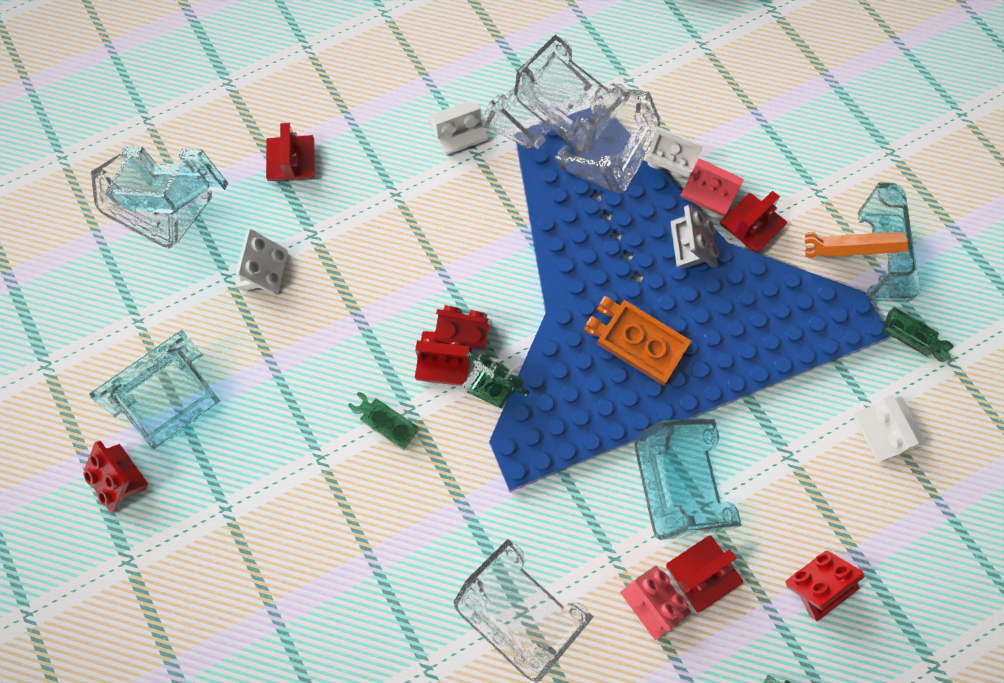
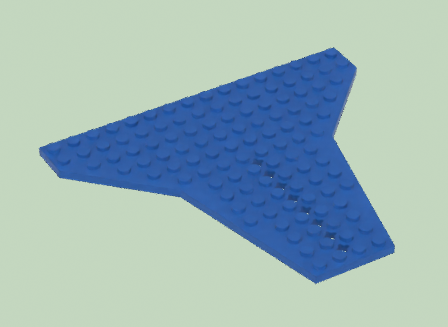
M602 104L515 134L545 315L489 440V445L509 492L559 473L563 469L652 433H658L808 370L886 341L891 337L865 292L728 243L716 229L713 238L719 251V256L717 257L718 266L712 268L703 262L682 270L678 268L670 221L685 216L684 206L690 205L695 210H699L692 202L681 197L682 191L662 169L652 168L648 165L647 161H644L646 152ZM568 136L572 138V142L568 143L567 141H562V139ZM573 156H581V162L572 160ZM584 174L592 176L589 182L581 178ZM593 194H600L601 201H597V199H591L590 197H592ZM604 213L612 215L611 221H607V219H601L600 217H602ZM614 233L622 235L620 242H618L616 239H611L610 237H612ZM624 254H630L633 256L631 259L632 262L629 263L627 260H622L621 258ZM635 274L643 277L640 284L638 281H632L631 279ZM604 296L609 297L618 305H621L626 300L691 340V343L664 386L597 345L596 343L600 337L590 335L584 331L591 316L606 326L613 318L597 310Z

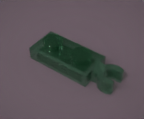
M896 307L888 311L882 329L883 332L926 357L933 354L935 359L940 362L950 359L951 356L945 352L951 350L954 345L947 340H939V332Z
M357 392L356 395L362 400V404L354 406L352 403H349L350 410L355 414L363 413L360 418L362 423L404 451L420 430L419 427L377 398L372 403H369L364 393Z

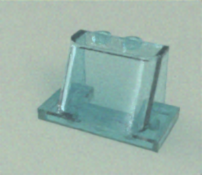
M124 146L119 153L124 158V162L104 193L116 205L130 211L171 213L206 190L225 191L229 183L202 149L182 148L177 155L181 161L178 165L157 164L143 147Z
M182 329L89 393L92 400L116 418L121 413H124L153 449L166 440L178 436L184 427L191 422H196L203 418L205 412L221 401L193 364L204 355Z

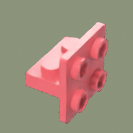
M699 158L681 193V197L724 217L744 179Z
M656 565L636 578L620 592L654 640L672 630L691 613L686 599L676 592L670 584L667 574Z

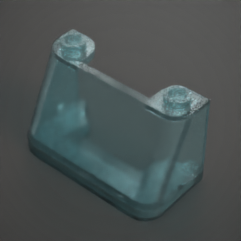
M878 182L857 212L859 223H869L873 227L872 233L904 232L908 241V252L887 253L888 274H882L878 278L879 283L871 285L867 289L868 298L870 301L909 302L920 294L921 280L906 193L896 183Z
M715 419L661 420L636 436L634 446L653 533L659 540H670L731 530L742 526L737 507L732 502H720L708 451L716 447L719 441V432Z

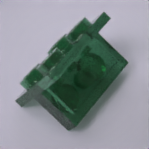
M468 351L466 357L476 365L461 388L501 409L514 390L528 396L530 391L523 386L525 382L513 373L509 375L510 369L498 361L492 364L493 360L481 352L477 356Z

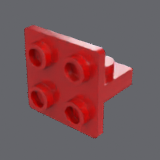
M280 123V137L266 139L267 181L314 178V136H298L297 132H293L290 123Z
M772 190L762 201L752 193H748L720 220L719 224L753 252L759 253L786 226L787 221L776 213L778 207L775 205L780 196Z
M444 305L443 310H436L438 318L434 334L435 340L449 344L451 342H461L470 348L486 349L489 328L492 325V320L487 318L488 314L470 310L469 315L462 314V309Z
M423 331L421 341L417 340L415 348L417 356L415 380L466 386L472 348L465 346L461 342H451L450 344L439 342L434 339L435 332Z
M101 440L94 442L83 471V476L86 483L91 485L98 494L100 503L106 506L110 513L117 511L121 500L145 491L148 482L121 444L106 448Z
M708 535L666 563V568L697 613H700L743 584V579L731 564V562L737 559L731 549L723 552L711 535Z
M824 551L802 569L795 572L794 575L785 581V584L801 597L809 616L818 622L860 589L858 582L865 575L862 570L829 551Z

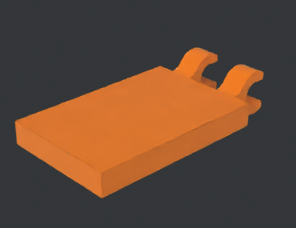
M815 232L805 233V244H814L805 248V257L808 258L818 255L829 257L908 252V241L904 232L823 236V238L819 237Z
M604 296L597 310L613 318L606 326L591 316L584 331L590 335L600 337L596 343L597 345L664 386L691 343V340L626 300L621 305H618L609 297Z

